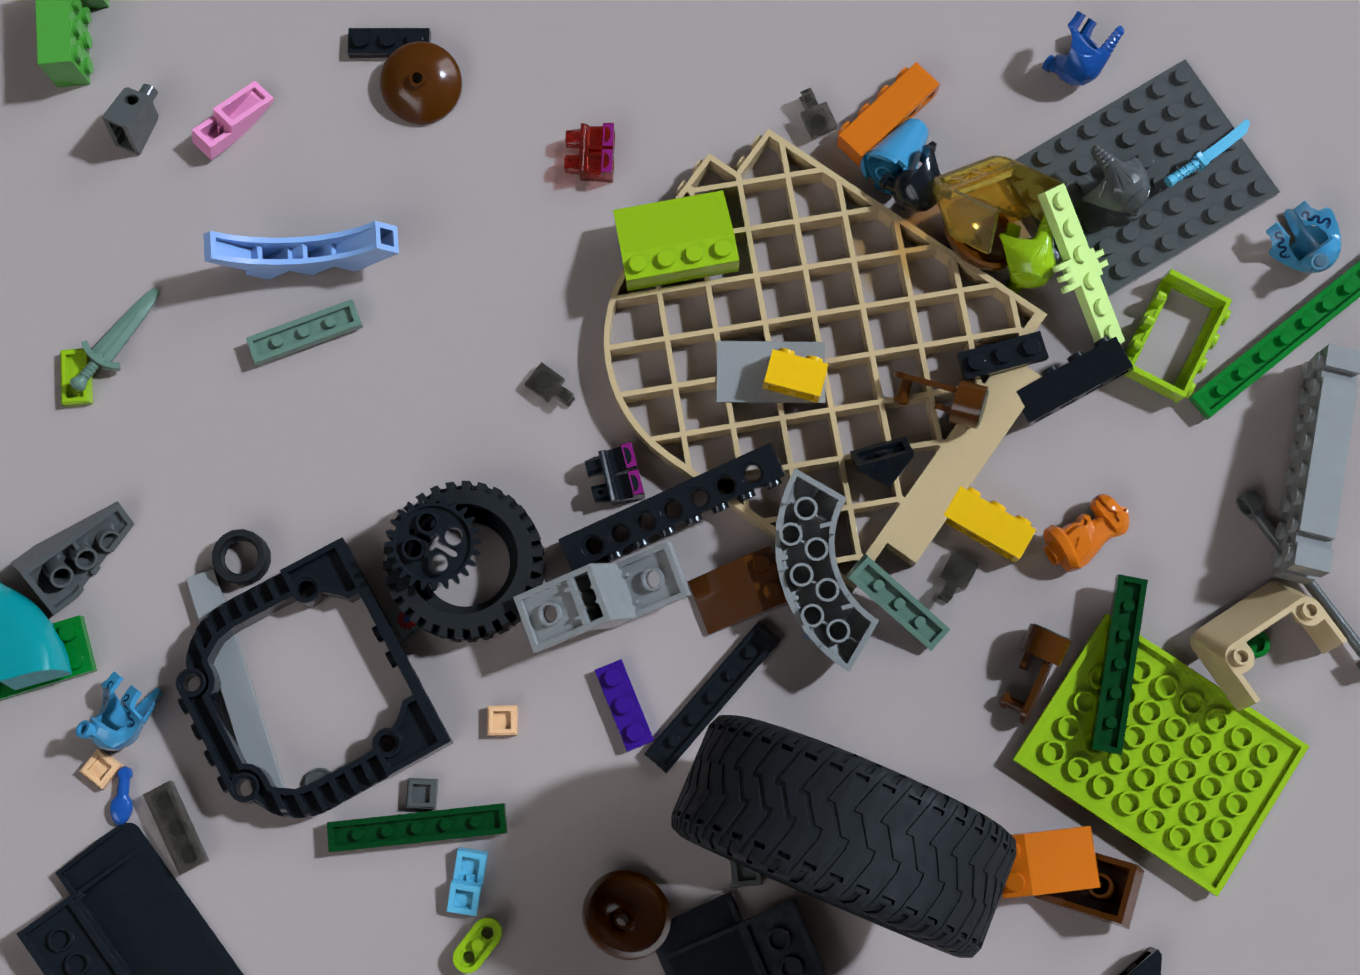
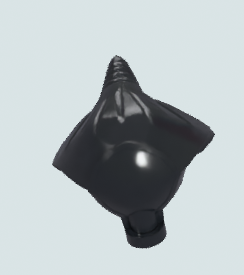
M934 141L922 146L920 154L922 165L918 169L899 171L895 177L888 172L882 176L878 183L880 188L883 190L888 189L892 193L895 202L904 211H927L966 180L963 173L956 174L945 180L942 179L934 153L937 146Z

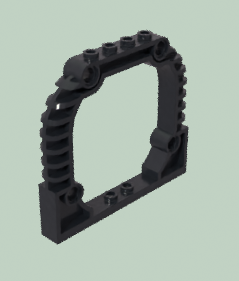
M343 537L280 570L281 573L222 603L207 614L192 635L186 654L187 669L179 673L176 679V687L181 696L178 699V703L185 715L190 714L194 722L191 725V729L195 737L199 741L203 740L207 750L204 751V755L212 767L216 765L221 775L217 777V780L225 793L229 792L233 799L238 802L256 803L270 813L287 818H308L323 814L453 744L451 737ZM313 584L315 586L314 594L307 598L302 597L303 587ZM324 597L339 598L352 603L362 598L376 626L371 628L379 643L385 641L389 649L385 655L392 668L398 666L413 695L402 701L399 715L393 727L381 729L374 735L372 740L373 750L315 783L296 789L278 788L265 769L254 764H247L215 701L220 693L221 680L214 666V661L224 643L240 630L296 601L305 607H314L319 605ZM193 677H199V688L191 692L188 688L189 681ZM387 736H394L396 739L395 748L389 752L383 751L381 746L383 739ZM246 780H251L254 785L253 791L249 796H243L240 790L242 783Z

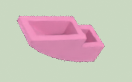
M253 81L214 107L213 116L192 129L193 144L210 160H213L253 126L274 102V98L256 81Z

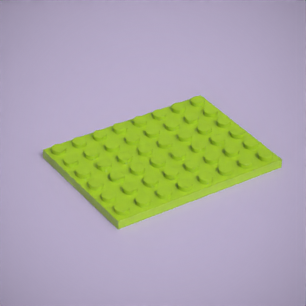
M1106 613L1011 760L1213 896L1218 897L1309 748V745L1251 707L1237 712L1219 686L1140 635L1122 755L1090 750L1110 615Z

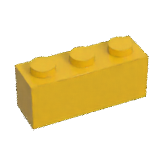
M960 486L944 513V516L947 517L944 523L1013 563L1020 560L1037 529L1031 526L1032 523L1028 519L1020 515L1014 517L1005 512L1006 508L996 501L988 502L980 497L981 493L974 488L969 487L965 489Z

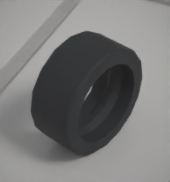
M245 529L231 530L223 534L215 543L212 551V564L216 573L224 580L239 586L251 585L261 580L268 572L271 563V551L267 543L259 535ZM238 541L250 542L258 551L256 566L246 574L233 573L225 563L227 550Z

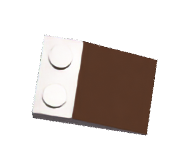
M770 546L742 556L688 581L708 635L789 605L783 592L777 564Z
M1095 852L1100 888L1034 896V898L1129 929L1144 870L1137 864Z

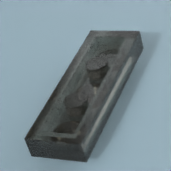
M168 781L143 794L178 874L183 875L207 863L209 858L174 781Z

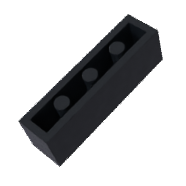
M1109 336L1101 338L1093 344L1094 349L1085 354L1082 350L1074 353L1067 358V364L1059 368L1057 365L1047 368L1041 373L1043 377L1016 391L1025 406L1022 412L1031 426L1134 370L1132 363L1116 336L1112 339Z

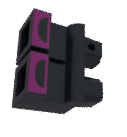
M631 441L620 444V447L598 451L599 456L584 461L589 478L602 474L605 477L606 483L591 487L595 503L611 501L612 505L645 499Z

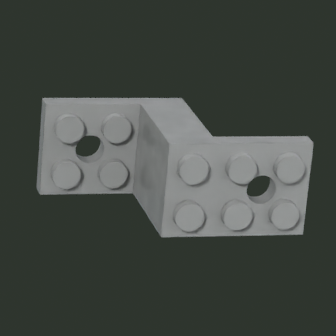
M666 541L618 563L587 564L513 598L533 653H536L589 630L616 628L691 596V592L671 541ZM652 571H656L660 576V583L655 588L648 583V575ZM550 605L557 611V617L553 622L548 621L545 615L546 609Z

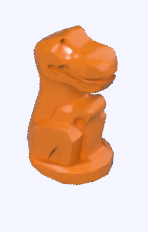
M1097 495L1090 502V509L1095 515L1094 519L1091 520L1089 515L1081 514L1077 516L1075 522L1069 523L1062 528L1050 525L1044 530L1043 539L1046 543L1044 552L1052 564L1055 566L1060 565L1068 572L1083 568L1091 561L1105 542L1110 538L1121 536L1127 532L1129 528L1127 508L1118 505L1109 495Z

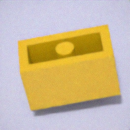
M772 349L762 389L818 403L829 364L824 363L823 359L817 356L807 355L805 358L795 355V352L790 349Z

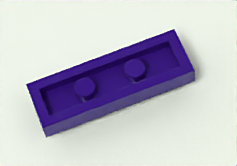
M622 659L596 669L595 673L627 752L654 742Z

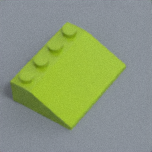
M723 190L613 210L628 291L739 271L740 260Z

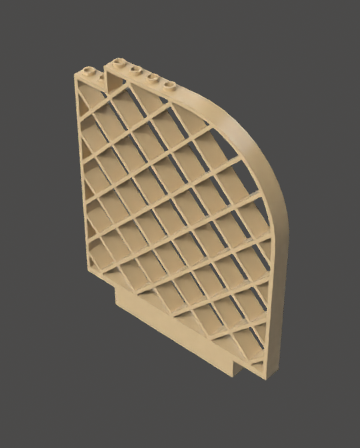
M770 129L763 136L759 134L751 145L752 151L747 157L742 156L735 166V170L709 153L704 160L699 159L692 169L693 175L688 182L684 180L676 190L677 196L675 199L721 190L724 191L725 198L737 196L742 227L734 228L733 231L736 242L745 241L751 274L710 280V277H704L702 282L661 288V285L655 286V289L623 294L627 285L623 269L614 286L604 324L605 363L616 403L627 424L640 441L653 454L687 479L700 475L692 469L688 442L730 435L735 459L741 456L737 434L779 427L785 465L782 466L788 476V481L795 468L801 472L837 468L841 495L846 497V502L839 516H846L853 554L836 557L838 567L856 564L863 556L854 514L892 507L897 508L865 554L875 561L885 547L913 567L1025 408L1016 391L1042 376L1029 367L1024 366L991 375L985 384L982 383L981 378L970 381L989 387L988 400L981 423L977 429L956 424L946 440L942 439L937 409H934L935 401L953 399L955 393L941 389L933 390L932 387L921 384L922 392L909 394V404L905 406L925 403L932 438L930 441L912 443L910 446L914 454L935 451L936 454L906 497L902 496L898 476L890 486L892 497L852 504L845 465H851L854 462L850 454L843 455L836 418L876 411L882 442L890 441L891 435L886 409L905 406L895 403L894 397L883 398L877 362L915 356L919 377L931 380L926 354L962 348L964 351L974 349L975 346L992 344L1030 334L1038 329L1047 314L979 268L965 262L955 252ZM768 147L778 153L781 174L745 179ZM788 161L802 170L790 172ZM710 171L726 181V183L698 187ZM821 182L834 191L838 212L798 218L793 191L794 186ZM784 188L790 219L750 226L745 194ZM845 199L859 208L847 210ZM878 220L890 228L894 247L893 251L862 256L855 255L850 224ZM840 226L846 258L807 264L801 232ZM793 233L799 266L759 272L753 240ZM902 237L917 247L904 249ZM935 258L947 266L951 289L919 295L913 294L907 262ZM897 264L903 297L865 303L859 270ZM849 271L855 305L816 311L810 278ZM960 275L973 283L974 286L962 287ZM801 279L807 313L767 319L761 286ZM753 287L759 321L718 327L712 293ZM706 295L711 328L669 335L664 301ZM992 296L1004 304L1009 329L972 334L965 300ZM954 302L961 336L923 342L916 308ZM658 303L663 336L611 345L612 328L617 309ZM906 310L913 344L874 350L868 316ZM1019 315L1028 320L1024 328L1021 327ZM858 318L864 352L825 358V363L829 364L827 371L867 364L874 400L834 406L827 372L825 377V408L784 414L783 403H774L777 416L735 423L732 402H724L728 424L685 430L680 395L717 389V376L677 383L672 348L714 341L717 358V341L762 333L763 341H771L770 332L809 325L813 342H822L819 324ZM661 349L666 350L671 384L620 392L612 367V357ZM673 396L679 432L650 437L626 405V403ZM827 419L834 456L793 463L787 426ZM681 443L685 463L670 454L662 446ZM760 469L746 471V479L748 481L759 480L761 476ZM724 478L720 481L719 486L734 483L730 478ZM719 488L720 491H721L723 494H725V495L728 494V493H726L725 491H723L721 488ZM736 499L728 502L730 509L775 540L778 516L762 518L750 509L749 499L742 501V503ZM840 572L847 589L852 593L857 585Z

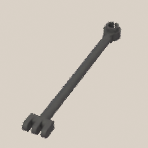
M1256 491L1245 492L1236 499L1238 509L1248 516L1250 520L1253 519L1275 549L1279 550L1280 544H1278V539L1275 538L1276 529L1263 514V498ZM1316 581L1307 585L1303 584L1312 597L1321 604L1345 636L1348 644L1360 658V638Z

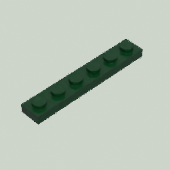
M1120 574L1116 575L1090 750L1122 755L1148 583L1146 579Z
M505 803L327 822L329 852L508 833Z

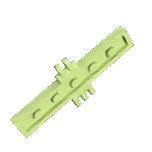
M1064 183L1038 194L1037 196L1063 262L1052 267L1054 273L1060 271L1064 273L1056 277L1058 283L1067 281V285L1060 288L1062 294L1072 290L1075 291L1094 342L1106 336H1109L1110 339L1116 336L1119 343H1123L1125 339L1100 277L1103 274L1102 268L1109 265L1107 259L1100 262L1097 259L1104 255L1103 249L1094 251L1093 247L1089 248Z

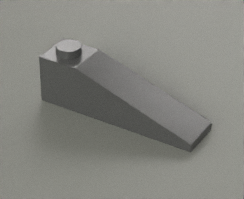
M115 502L34 545L13 560L11 564L49 611L55 615L81 595L84 591L83 586L93 574H97L101 569L100 564L110 552H114L134 526V523L120 503Z

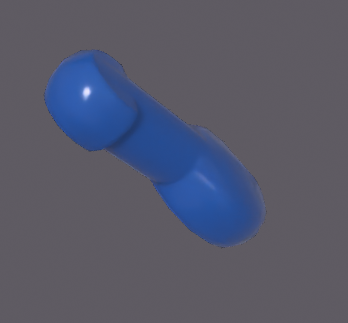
M127 766L121 767L117 772V776H119L117 794L110 804V815L117 825L126 823L133 811V802L129 797L130 779L133 777V771Z

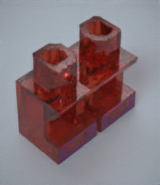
M581 123V129L566 130V148H578L580 151L579 155H565V173L580 175L581 181L613 183L615 155L614 123H603V126H589L588 124Z

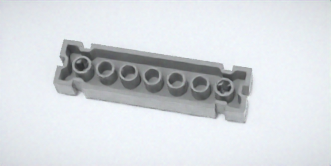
M1328 344L1308 362L1306 361L1302 367L1301 378H1304L1303 384H1305V388L1299 390L1296 400L1297 404H1299V412L1295 416L1292 425L1295 437L1288 450V457L1291 458L1290 468L1286 470L1284 476V484L1287 487L1279 506V510L1282 512L1281 522H1279L1275 531V538L1278 539L1280 546L1279 550H1275L1271 557V566L1274 567L1273 577L1307 585L1315 581L1316 577L1321 578L1330 573L1333 555L1331 544L1336 536L1358 389L1356 378L1360 374V351Z

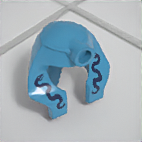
M1303 201L1293 210L1286 209L1284 212L1287 223H1289V227H1291L1293 235H1295V242L1289 245L1290 236L1278 222L1266 230L1272 243L1269 256L1292 269L1308 274L1323 272L1330 268L1338 259L1341 251L1339 226L1333 211L1329 207L1317 210L1311 207L1307 201Z
M113 671L110 677L101 684L103 700L99 714L90 717L89 721L84 720L80 722L76 728V736L81 739L88 738L96 746L107 751H120L132 745L138 739L156 703L162 697V691L159 688L154 689L135 708L142 692L131 685L120 702L114 691L124 678Z

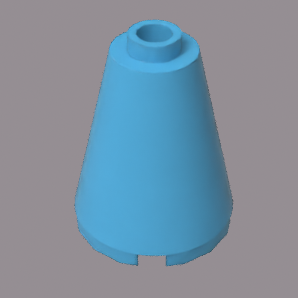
M907 119L864 155L860 168L866 179L871 177L876 182L875 188L892 195L888 189L883 190L878 186L882 176L889 172L895 177L899 171L917 169L922 146L926 144L929 135L925 123L919 119Z

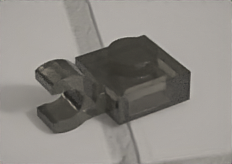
M811 88L801 91L799 100L805 111L801 112L800 117L811 139H816L836 130L838 125L827 102L818 104Z
M542 362L525 382L526 388L547 403L552 397H555L565 406L570 407L575 400L574 394L561 386L565 382L564 378Z
M953 550L939 577L946 580V583L938 599L948 604L955 594L957 587L965 590L979 563Z

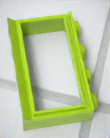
M1170 269L1161 277L1125 350L1134 370L1124 376L1173 400L1174 403H1178L1184 398L1188 399L1196 387V383L1193 382L1196 374H1200L1208 362V359L1205 358L1208 349L1212 350L1220 335L1217 334L1220 325L1223 326L1231 314V310L1228 308L1232 299ZM1171 289L1211 309L1174 385L1135 366Z

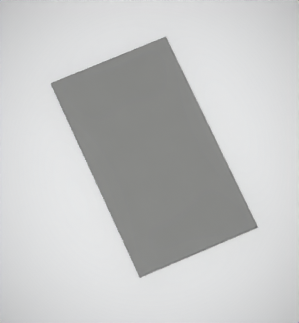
M717 341L716 402L816 403L762 389L772 349H790L795 352V355L805 358L807 355L817 356L823 359L825 363V342ZM825 380L818 403H825Z

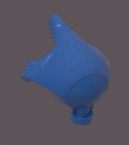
M1077 11L1073 19L1068 23V28L1072 34L1070 52L1066 55L1056 54V56H1048L1043 63L1042 69L1046 72L1052 71L1063 82L1072 86H1084L1095 80L1124 34V28L1121 25L1098 48L1097 44L1090 38L1097 23L1088 18L1079 32L1078 28L1086 15Z

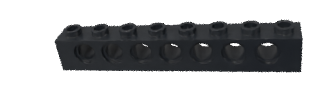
M768 443L558 540L572 571L587 564L597 563V561L606 557L608 562L623 556V550L630 546H633L634 550L650 544L649 538L659 534L663 538L676 532L675 526L683 522L690 526L703 520L701 514L712 510L713 514L729 508L728 502L736 498L740 502L756 496L754 490L765 486L766 490L782 484L781 478L787 475L773 444ZM750 466H757L761 471V476L756 482H749L746 479L745 473ZM724 478H730L734 483V489L731 493L725 495L720 491L719 483ZM703 490L707 494V502L699 507L693 502V495L696 491ZM671 502H677L681 507L680 515L674 519L667 514V506ZM645 514H650L654 518V526L650 530H645L641 526V518ZM621 525L628 531V537L624 542H619L615 538V530ZM594 537L598 538L602 544V548L597 554L592 553L589 549V542Z

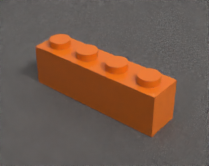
M917 62L910 68H903L896 76V81L890 87L885 85L878 92L877 99L871 105L866 103L857 113L858 117L852 123L847 121L839 129L837 146L859 167L862 158L869 150L904 121L912 119L937 95L940 83Z

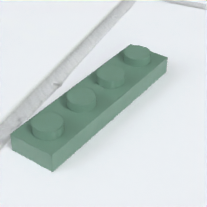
M353 299L249 336L246 340L254 363L259 366L363 328L356 305Z
M864 554L846 574L854 584L930 651L951 630L868 555Z

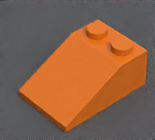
M1091 826L1011 834L1016 840V857L1002 892L1003 899L1101 887Z

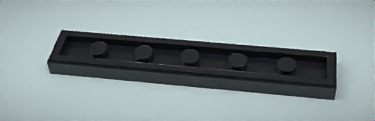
M758 621L644 754L667 773L781 640Z

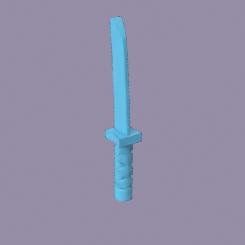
M1244 120L1203 153L1201 151L1196 153L1191 162L1165 177V184L1168 187H1172L1197 169L1199 172L1204 170L1210 161L1247 133L1250 121Z

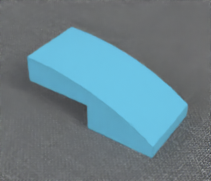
M463 847L458 848L454 877L450 885L447 912L477 916L488 859L487 851Z

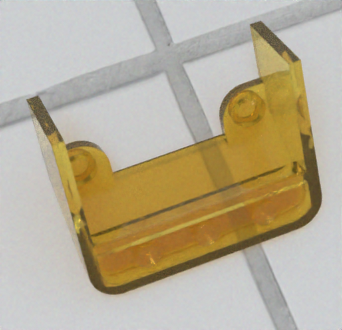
M995 155L935 177L932 192L949 235L957 242L965 243L985 254H989L992 250L999 213L1005 215L1011 221H1020L1022 218L1029 216L1042 220L1045 214L1037 195L1064 182L1011 158Z

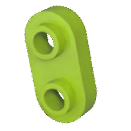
M485 917L478 920L453 953V963L460 972L472 973L478 970L503 937V928L497 919ZM485 927L493 929V936L491 938L484 936L483 930ZM467 951L473 952L475 956L473 962L465 960L464 955Z

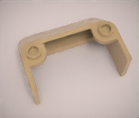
M1271 581L1192 633L1190 644L1193 651L1237 712L1260 701L1243 676L1244 673L1253 667L1255 662L1254 653L1246 642L1290 613L1294 620L1305 629L1322 654L1347 642L1345 636L1316 599L1281 582Z

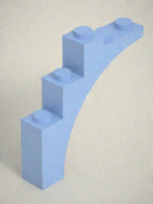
M378 221L341 232L305 237H248L214 231L203 234L205 262L246 270V275L267 280L288 271L313 276L332 267L356 272L399 254L397 226Z

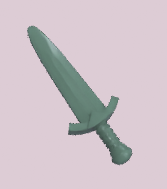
M152 288L133 304L92 350L88 341L81 342L87 356L90 358V362H88V365L83 368V371L78 376L71 378L70 384L75 390L84 391L88 380H90V377L95 374L99 367L109 371H121L120 363L112 361L153 307L159 295L157 288Z

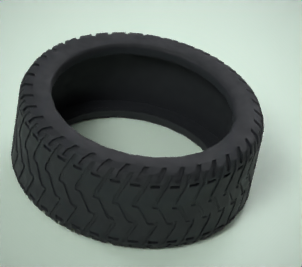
M720 715L709 724L671 814V827L680 837L825 903L959 958H973L982 948L1016 857L1015 838L997 822L970 806L910 777L836 746L768 722L739 715Z

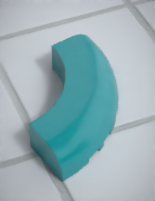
M0 582V682L14 690L71 675L72 671L63 641L60 640L55 631L53 623L32 600L16 589Z

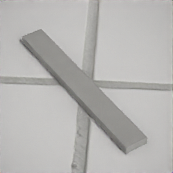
M215 569L186 578L199 622L201 623L207 614L226 602L220 580ZM235 634L222 646L214 661V666L221 680L220 689L236 740L247 764H254L265 769L272 777L276 787L285 788L237 634ZM249 780L253 791L254 785L252 781Z

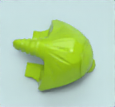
M1045 215L1041 220L1038 232L1035 233V237L1032 240L1019 239L1021 226L1011 222L1007 223L1005 233H1000L999 235L1004 247L1010 278L1006 281V287L1015 293H1019L1023 288L1033 289L1044 286L1055 275L1052 267L1061 261V255L1054 248V237Z

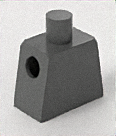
M144 83L139 91L129 87L124 88L102 116L115 146L138 155L142 153L159 117L153 104L158 91L153 86Z

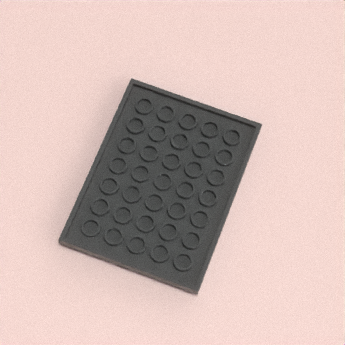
M1186 59L1003 166L1000 171L1038 227H1040L1039 225L1045 214L1037 195L1057 185L1065 184L1089 248L1093 247L1094 251L1103 249L1104 255L1097 259L1099 262L1105 259L1108 261L1109 265L1102 268L1103 274L1100 275L1108 297L1277 196L1280 192L1242 138L1210 161L1208 166L1201 172L1197 169L1172 187H1168L1165 184V177L1191 162L1196 153L1199 151L1203 153L1235 129ZM1093 145L1100 146L1122 162L1136 157L1145 167L1151 191L1146 203L1141 207V215L1138 220L1129 221L1124 217L1123 213L1081 200L1083 193L1076 186L1079 180L1088 175L1098 185L1104 179V171H1102L1099 163L1096 162V159L1091 154V147ZM1054 239V248H1055V249L1058 251V253L1060 254V252H1059V250H1058V247H1057V245H1056L1055 239Z

